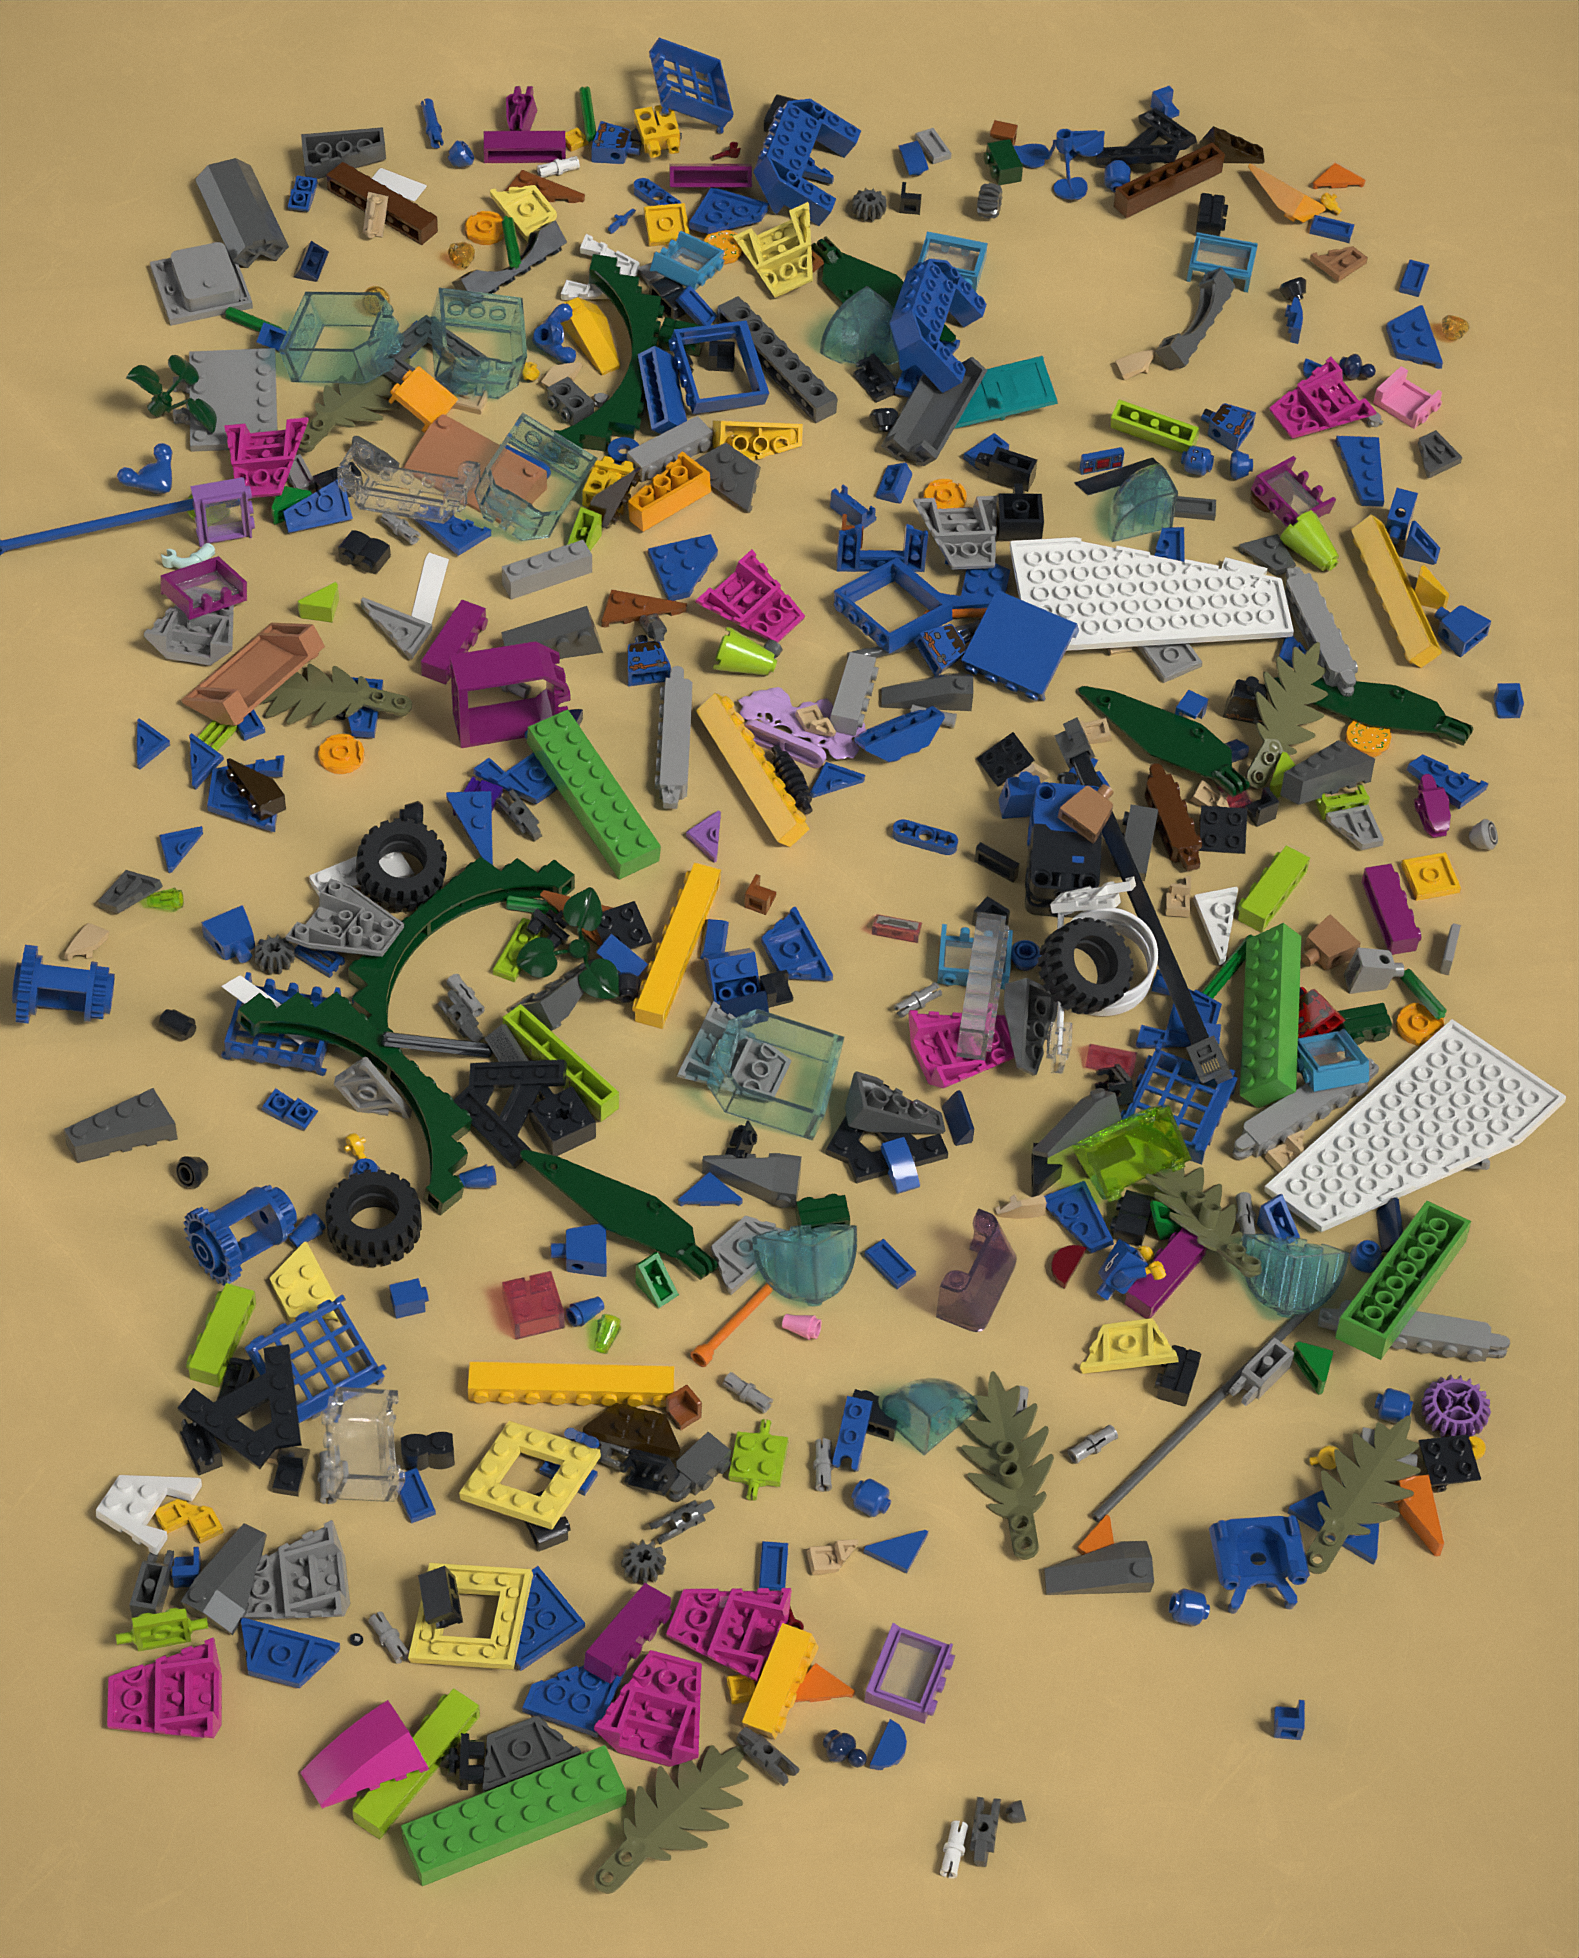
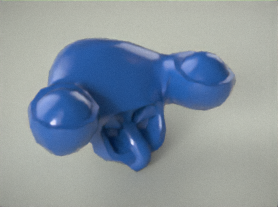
M564 303L555 307L550 316L535 329L532 341L542 351L552 355L562 364H567L575 361L576 351L571 347L562 346L564 331L560 323L568 321L572 317V308L569 304Z
M165 443L156 445L154 447V456L157 462L144 466L138 474L131 468L124 467L120 469L117 474L119 482L124 486L147 490L155 494L170 492L172 488L171 460L173 454L171 447Z

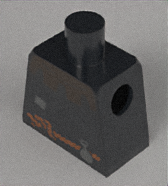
M1253 676L1246 678V680H1236L1227 698L1223 718L1252 724L1260 723L1264 726L1257 707L1255 693L1260 692L1269 702L1265 684H1260L1259 680Z

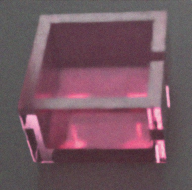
M552 1271L531 1275L528 1281H525V1277L502 1282L503 1300L515 1340L565 1328L564 1310Z

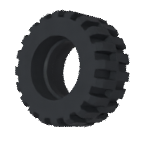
M394 818L393 822L390 823L388 820L380 822L379 828L373 826L369 829V834L364 835L361 845L358 847L355 872H357V883L361 885V891L364 895H370V900L376 904L378 902L381 903V907L387 910L389 907L395 908L396 912H402L403 908H407L408 911L416 910L417 905L425 904L443 886L447 866V854L444 851V844L442 840H437V834L433 830H427V825L423 823L415 824V820L408 819L406 822L401 821V818ZM405 852L416 857L421 862L423 870L410 878H397L386 873L380 866L379 861L389 853Z
M1090 917L1074 919L1055 930L1045 939L1039 951V954L1042 955L1038 958V967H1041L1039 976L1040 980H1044L1045 984L1043 987L1046 992L1049 991L1052 995L1051 998L1055 1002L1059 1001L1062 1008L1066 1010L1072 1009V1012L1076 1014H1093L1120 1000L1130 988L1129 982L1133 980L1134 974L1131 971V968L1134 967L1133 959H1130L1129 956L1131 951L1129 946H1125L1123 936L1118 935L1116 929L1111 925L1107 927L1106 922L1099 919L1094 921ZM1075 948L1084 951L1093 960L1098 974L1096 984L1086 980L1078 971L1074 961Z
M371 1169L364 1170L362 1174L357 1172L351 1174L348 1180L346 1178L342 1179L338 1183V1188L335 1187L330 1192V1198L327 1199L325 1206L327 1234L334 1250L339 1254L342 1252V1258L347 1261L352 1259L354 1264L363 1266V1263L369 1264V1267H376V1264L382 1263L383 1266L391 1264V1261L394 1259L396 1261L404 1258L405 1252L408 1254L413 1250L414 1243L418 1242L420 1231L422 1230L421 1205L415 1188L411 1187L406 1179L402 1178L400 1180L398 1174L393 1172L387 1174L386 1170L378 1169V1172H371ZM371 1207L385 1208L396 1215L391 1223L377 1229L362 1228L351 1221L358 1212Z

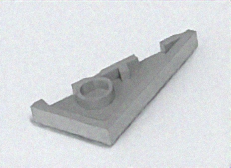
M364 597L361 599V608L409 659H413L431 633L432 624Z

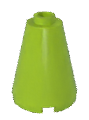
M1312 510L1303 513L1296 518L1298 520L1297 523L1293 526L1290 524L1284 530L1280 539L1283 544L1322 571H1331L1338 565L1339 555L1317 514Z
M726 627L725 631L729 632V634L722 637L715 658L719 663L718 665L714 664L713 669L758 675H768L769 671L774 672L777 660L774 659V653L735 629Z

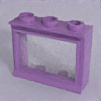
M243 477L190 486L194 500L196 533L200 547L205 543L247 536L252 538L251 529H255L253 515L250 516V514H254L252 502L248 501V499H252L250 485H245Z
M892 1623L867 1686L864 1703L925 1724L928 1715H934L938 1703L937 1700H934L937 1692L942 1693L947 1679L943 1677L945 1670H951L954 1663L955 1655L951 1654L953 1644L943 1643Z

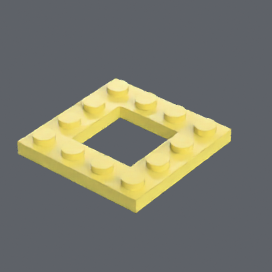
M509 1421L459 1492L460 1500L552 1530L601 1457L600 1449H592L585 1444ZM520 1453L561 1465L541 1496L500 1484Z
M429 1563L427 1572L446 1566L454 1574L458 1593L499 1596L491 1639L442 1636L444 1628L436 1629V1623L428 1624L425 1621L421 1598L408 1656L410 1663L514 1670L533 1578L532 1570Z

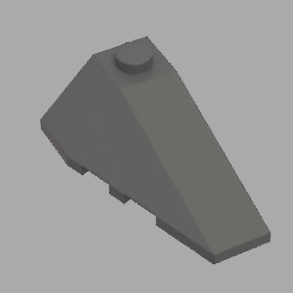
M946 673L882 687L881 708L911 709L914 704L925 708L934 706L938 710L972 711V674Z
M596 959L588 960L589 965ZM584 962L563 975L564 978L544 985L546 990L540 991L537 994L531 993L510 1007L511 1010L521 1004L550 1031L562 1025L561 1021L569 1016L584 993L579 984L580 973L587 970Z
M1024 978L1005 984L1004 1010L1017 1068L1034 1076L1038 1073L1044 1055V1042L1049 1039L1051 1034L1048 1031L1050 1024L1055 1022L1057 1016L1058 1002L1051 998V993L1049 991L1046 992L1043 985Z
M857 1071L853 1074L845 1105L848 1126L868 1132L944 1134L946 1131L940 1111L918 1099L912 1101L902 1095L903 1091L895 1088L894 1091L884 1086V1081L878 1077Z
M1102 1088L1092 1090L1090 1095L1082 1098L1032 1149L1033 1155L1049 1158L1122 1120L1115 1092L1104 1091Z
M769 1153L768 1157L756 1158L755 1154H747L746 1158H736L733 1155H706L702 1159V1173L706 1175L710 1172L721 1182L769 1204L782 1208H796L802 1156L781 1153Z
M243 1523L195 1578L181 1600V1603L190 1615L198 1619L207 1617L209 1624L231 1635L234 1634L241 1623L242 1617L244 1618L248 1610V1599L250 1591L254 1587V1576L256 1568L260 1564L267 1537L266 1533Z
M1121 1541L1050 1566L1044 1570L1046 1595L1150 1593L1154 1585L1153 1561L1147 1541Z

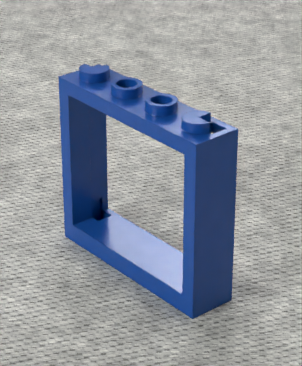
M746 320L674 329L671 339H669V348L674 353L675 368L679 369L681 375L680 384L682 388H685L687 406H690L692 414L765 405L770 393ZM736 338L752 392L700 399L683 345Z
M895 558L834 590L835 609L847 617L852 624L860 628L866 636H869L889 654L914 641L921 632L940 627L952 620V602L899 558ZM895 581L929 609L930 612L889 633L854 602Z

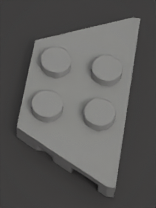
M367 1057L362 1058L335 1077L334 1086L357 1112L388 1116L389 1111L402 1113L403 1118L408 1119L411 1117L412 1109Z
M744 1216L711 1246V1252L714 1260L718 1263V1269L728 1293L732 1295L794 1240L797 1237V1230L790 1228L788 1231L775 1227V1223L761 1222L756 1218Z

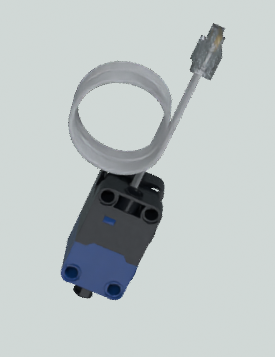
M1063 772L1057 776V779L1060 781L1059 783L1042 782L1036 788L1027 835L1028 856L1025 875V908L1027 912L1033 915L1058 917L1057 929L1064 926V917L1073 918L1072 920L1084 919L1085 917L1093 918L1094 921L1097 919L1106 922L1107 927L1111 925L1116 929L1117 933L1128 937L1141 949L1146 959L1148 970L1144 981L1124 993L1120 1000L1099 1012L1089 1014L1094 1016L1117 1015L1137 1006L1148 993L1158 962L1157 943L1150 928L1140 918L1122 909L1106 908L1086 912L1074 911V913L1068 915L1052 913L1050 904L1060 893L1089 886L1097 888L1100 884L1102 831L1093 844L1058 818L1060 807L1086 786L1075 785L1078 780V775L1075 773ZM1090 786L1095 791L1099 789L1097 786ZM1031 899H1033V900L1036 901V902H1041V903L1036 904V903L1032 902ZM1058 1001L1057 1022L1052 1021L1050 1023L1049 1034H1047L1046 1058L1051 1059L1050 1073L1063 1074L1072 1046L1073 1024L1063 1022L1064 1008L1060 1006L1061 1003Z

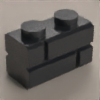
M1209 193L1201 194L1195 234L1198 232L1220 236V232L1225 231L1226 219L1223 217H1227L1228 205L1224 204V195L1215 194L1212 196Z
M1172 1345V1349L1177 1353L1179 1362L1161 1364V1367H1164L1165 1370L1163 1374L1158 1373L1154 1388L1159 1389L1158 1399L1173 1402V1404L1184 1407L1187 1405L1202 1354L1191 1349L1186 1350L1184 1347Z

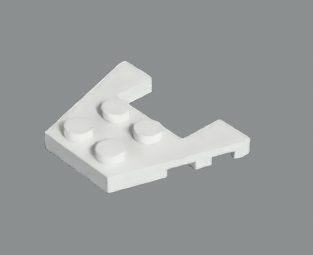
M588 234L585 235L580 247L581 254L617 257V266L621 267L620 274L637 276L640 268L638 261L620 251L615 252L609 249L607 244L603 242L598 243L594 241L593 237ZM566 280L561 292L562 300H572L577 297L584 300L609 299L596 285L589 284V282L586 285Z
M1134 877L1125 878L1126 882L1114 883V881L1104 883L1102 887L1091 888L1089 886L1060 893L1050 904L1052 913H1060V915H1068L1074 913V911L1086 912L1095 909L1115 908L1121 903L1119 893L1132 891L1136 886Z
M119 1475L97 1507L96 1517L118 1532L124 1531L132 1536V1541L139 1545L143 1543L149 1547V1552L157 1555L167 1540V1531L146 1525L166 1495L192 1502L202 1487V1481L200 1478Z

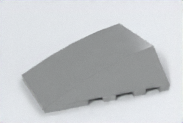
M977 496L973 508L937 509L935 498L913 499V503L952 570L995 567L997 496Z
M192 588L185 592L193 600V607L201 605V596L204 593L209 594L212 597V601L220 598L219 591ZM175 605L165 612V616L162 619L158 618L154 622V627L151 630L147 629L144 632V637L166 659L211 666L232 651L234 605L191 620Z
M713 1001L676 1077L773 1100L792 1060L767 1041L765 1043L756 1037V1033L753 1030L744 1028L737 1022L738 1019L730 1013L727 1015L720 1009V1005Z
M332 1520L323 1524L324 1527L315 1532L311 1530L302 1535V1539L290 1545L288 1543L278 1548L279 1551L269 1556L267 1554L261 1556L260 1564L257 1566L254 1576V1587L251 1589L248 1599V1610L244 1618L282 1619L345 1616L350 1605L346 1560Z

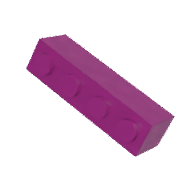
M484 131V163L554 162L555 159H566L565 131Z
M669 164L670 187H752V165Z
M461 599L421 660L422 676L445 685L451 678L450 655L468 652L470 647L476 644L479 633L484 631L488 624L486 608Z
M1392 863L1366 867L1361 882L1387 950L1392 955L1416 951L1418 943L1422 938L1421 931L1414 923V913L1407 905V895L1400 887L1398 872L1394 871Z
M1184 1227L1179 1233L1175 1231L1169 1238L1165 1249L1160 1248L1153 1258L1154 1261L1162 1263L1166 1276L1162 1279L1154 1280L1150 1273L1146 1275V1278L1137 1279L1125 1293L1124 1304L1145 1319L1152 1318L1205 1257L1208 1248L1198 1243V1236Z
M644 1583L585 1652L584 1669L610 1684L617 1676H622L628 1662L632 1658L636 1659L639 1656L646 1641L650 1642L654 1638L660 1624H665L672 1614V1610H670L671 1597Z

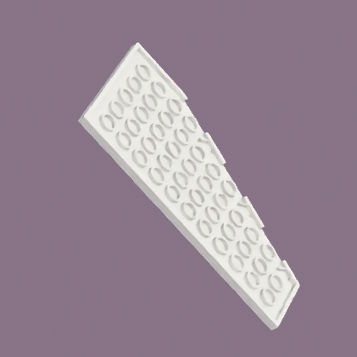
M1077 537L1010 541V552L1019 599L1078 624L1079 633L1076 639L1072 637L1066 651L1292 637L1294 633L1282 578L1257 573L1248 575L1218 569L1219 566L1187 559L1183 562L1153 556L1147 551L1122 546L1112 548L1082 542V538Z
M1452 1019L1266 1184L1264 1192L1272 1198L1283 1194L1290 1211L1318 1231L1324 1232L1380 1207L1394 1197L1400 1198L1479 1163L1486 1158L1519 1145L1565 1103L1566 1096Z

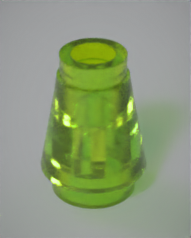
M171 888L154 892L147 896L149 908L153 907L172 911L183 908L184 897L182 890Z
M603 1314L601 1319H598L594 1343L595 1351L603 1354L608 1353L622 1328L620 1326L621 1320L616 1316Z

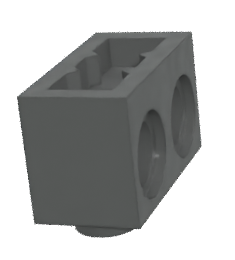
M569 377L547 388V403L549 407L555 409L562 419L571 426L594 413V401Z

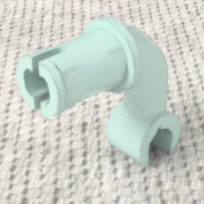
M205 543L200 550L192 553L188 558H180L175 550L166 549L167 556L161 554L164 567L181 569L210 559L215 555V548L210 543Z

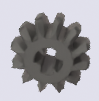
M984 183L980 187L977 202V212L980 217L987 219L998 217L1003 198V191L1000 185Z
M867 188L864 191L858 190L852 199L853 214L857 215V219L864 218V221L871 220L874 222L875 218L881 219L882 215L886 212V196L882 195L881 191L876 192L874 188L872 190Z
M277 934L275 938H271L268 935L267 940L260 939L259 945L255 946V963L260 966L262 972L268 970L270 975H272L274 971H278L281 974L282 969L289 970L291 963H294V946L286 940V937L281 939L279 934Z
M642 1539L640 1545L632 1542L630 1549L624 1550L621 1566L625 1569L624 1574L626 1577L632 1576L634 1584L639 1579L642 1580L643 1584L647 1583L648 1579L656 1583L658 1575H663L666 1557L663 1555L662 1547L655 1548L654 1541L647 1545Z

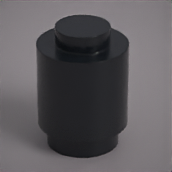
M166 1009L159 1019V1025L165 1032L183 1041L191 1038L196 1032L195 1019L175 1009Z

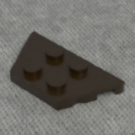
M615 1403L583 1427L582 1432L588 1436L596 1437L601 1442L679 1459L681 1449L665 1414Z

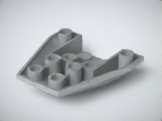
M330 878L320 891L319 908L306 924L296 922L286 935V940L316 950L382 957L403 930L404 923L354 887Z

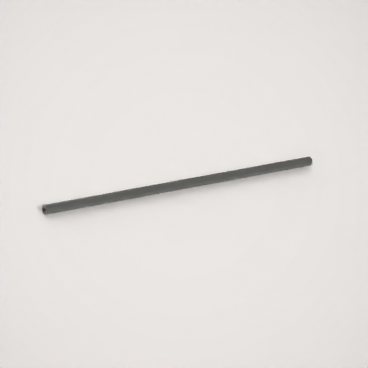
M1303 1306L1092 1514L1093 1519L1096 1522H1100L1229 1394L1232 1385L1241 1377L1244 1367L1274 1337L1282 1342L1311 1313L1310 1310Z

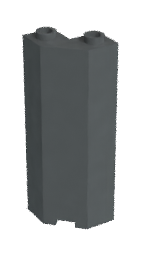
M234 158L209 164L195 179L233 262L249 268L260 254L277 261L289 248L251 165Z
M970 357L962 362L966 369L962 383L944 393L924 373L922 374L881 445L896 460L905 461V459L916 461V465L926 466L937 459L987 372V369L974 357Z

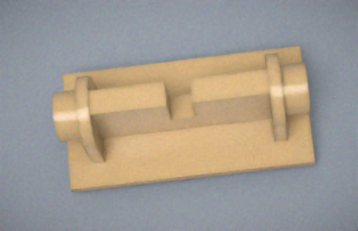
M368 192L363 233L366 234V237H383L388 196Z

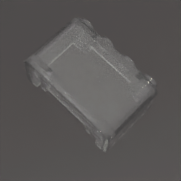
M337 1387L333 1396L329 1397L327 1410H323L321 1421L322 1425L326 1427L323 1446L327 1448L328 1454L325 1458V1470L329 1471L326 1490L327 1494H331L332 1499L395 1502L405 1483V1471L400 1470V1465H396L393 1432L396 1415H393L392 1406L399 1402L398 1390Z

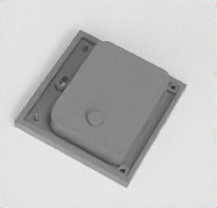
M221 242L172 252L171 258L150 262V268L170 326L224 315L228 307L241 311L253 308L239 264L232 261L226 246Z

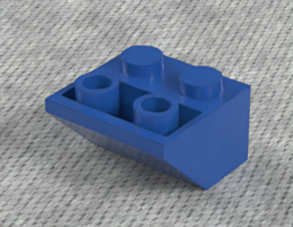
M751 948L703 956L712 999L720 1005L722 1001L761 992L756 956Z

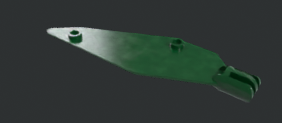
M827 236L818 240L817 244L813 243L811 250L824 262L823 284L845 307L890 325L904 283L897 274L841 252ZM944 324L939 340L952 343L956 340V335Z
M1274 677V679L1282 687L1279 677ZM1320 678L1311 684L1328 693L1325 698L1312 704L1366 726L1435 733L1439 737L1464 746L1474 730L1470 724L1446 716L1437 701L1397 685L1356 681L1353 695L1346 697L1342 695L1337 686L1331 687L1327 685L1324 678Z
M1081 686L1079 688V694L1150 756L1212 779L1232 798L1249 789L1250 783L1232 767V750L1201 723L1116 691Z
M530 1150L521 1151L520 1157L607 1230L676 1258L683 1267L699 1280H702L718 1268V1263L696 1245L693 1227L656 1196L561 1157Z

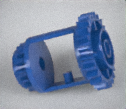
M25 945L22 963L17 962L13 983L12 1003L17 1004L16 1022L28 1024L30 1016H36L38 1007L84 1012V1021L91 1022V1018L103 1019L104 1014L110 1015L115 974L109 973V967L98 966V962L91 961L90 970L44 965L43 955H38V946Z
M265 1185L262 1188L253 1187L249 1189L245 1195L212 1213L207 1208H196L187 1213L184 1217L186 1221L183 1223L186 1226L184 1231L188 1235L186 1240L190 1242L189 1248L193 1251L194 1258H197L199 1261V1266L205 1268L206 1274L210 1273L212 1280L216 1279L218 1284L222 1283L224 1286L226 1283L234 1282L241 1276L240 1272L242 1269L240 1266L242 1263L274 1245H280L285 1242L288 1235L295 1229L294 1225L297 1222V1214L290 1198L283 1190L278 1187L272 1188L271 1185ZM250 1216L258 1231L248 1237L241 1238L237 1242L229 1226Z

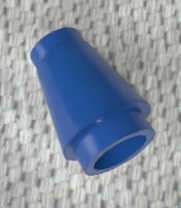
M485 1164L459 1174L464 1188H491V1186L497 1185L494 1166Z
M312 1213L310 1216L306 1215L288 1238L298 1248L302 1243L309 1242L322 1235V1231L326 1229V1226L317 1214Z
M598 1296L572 1303L566 1309V1317L573 1327H582L604 1310V1303Z

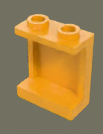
M418 366L413 372L409 370L403 376L402 380L404 382L401 385L397 383L390 391L392 396L388 402L392 404L397 400L425 424L421 431L425 433L442 414H448L458 398Z

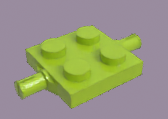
M765 1419L761 1420L759 1433L737 1431L729 1481L748 1485L746 1495L748 1500H751V1498L753 1501L757 1500L759 1487L781 1486L789 1440L788 1437L769 1434L772 1422L768 1419L766 1423Z
M171 1608L162 1613H144L132 1618V1630L115 1635L117 1645L133 1642L137 1645L139 1652L192 1642V1631L208 1629L207 1617L196 1620L189 1619L186 1608Z

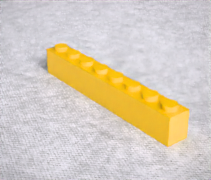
M1371 514L1351 529L1354 535L1353 542L1362 553L1360 558L1369 569L1367 571L1369 577L1375 582L1376 587L1374 589L1383 600L1382 607L1391 618L1389 623L1398 634L1396 637L1398 642L1404 647L1406 660L1410 664L1414 663L1422 668L1442 654V651L1384 523Z
M714 693L696 712L777 842L791 847L809 830L805 822L806 817L801 811L797 810L795 806L796 801L785 791L784 788L786 786L775 775L774 766L763 756L765 754L764 750L755 743L753 733L744 726V719L734 710L733 701L727 696L723 697Z
M694 862L691 871L687 870L684 878V889L680 888L677 895L678 904L671 909L669 925L665 924L662 933L663 941L662 943L658 942L656 946L655 961H650L647 970L648 978L642 980L640 998L636 997L634 1000L632 1011L635 1012V1022L663 1029L721 884V869Z
M469 1362L468 1399L476 1403L501 1402L503 1404H511L513 1402H526L532 1405L538 1403H552L554 1405L573 1403L582 1406L589 1404L613 1406L615 1403L632 1407L641 1405L666 1407V1397L674 1393V1366Z

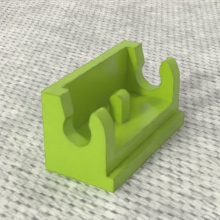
M1362 784L1357 785L1358 790H1355V792L1326 797L1325 793H1323L1322 798L1315 800L1323 821L1326 820V814L1329 812L1368 805L1370 798Z

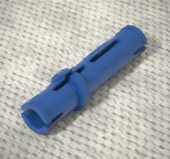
M427 98L421 101L426 122V134L430 138L431 146L433 148H440L439 142L441 146L444 144L441 135L442 127L438 123L433 100Z

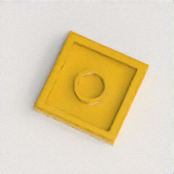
M685 203L644 207L643 211L649 246L669 245L671 240L677 241L680 231L689 234Z
M1446 852L1402 860L1401 866L1416 901L1460 893V884Z

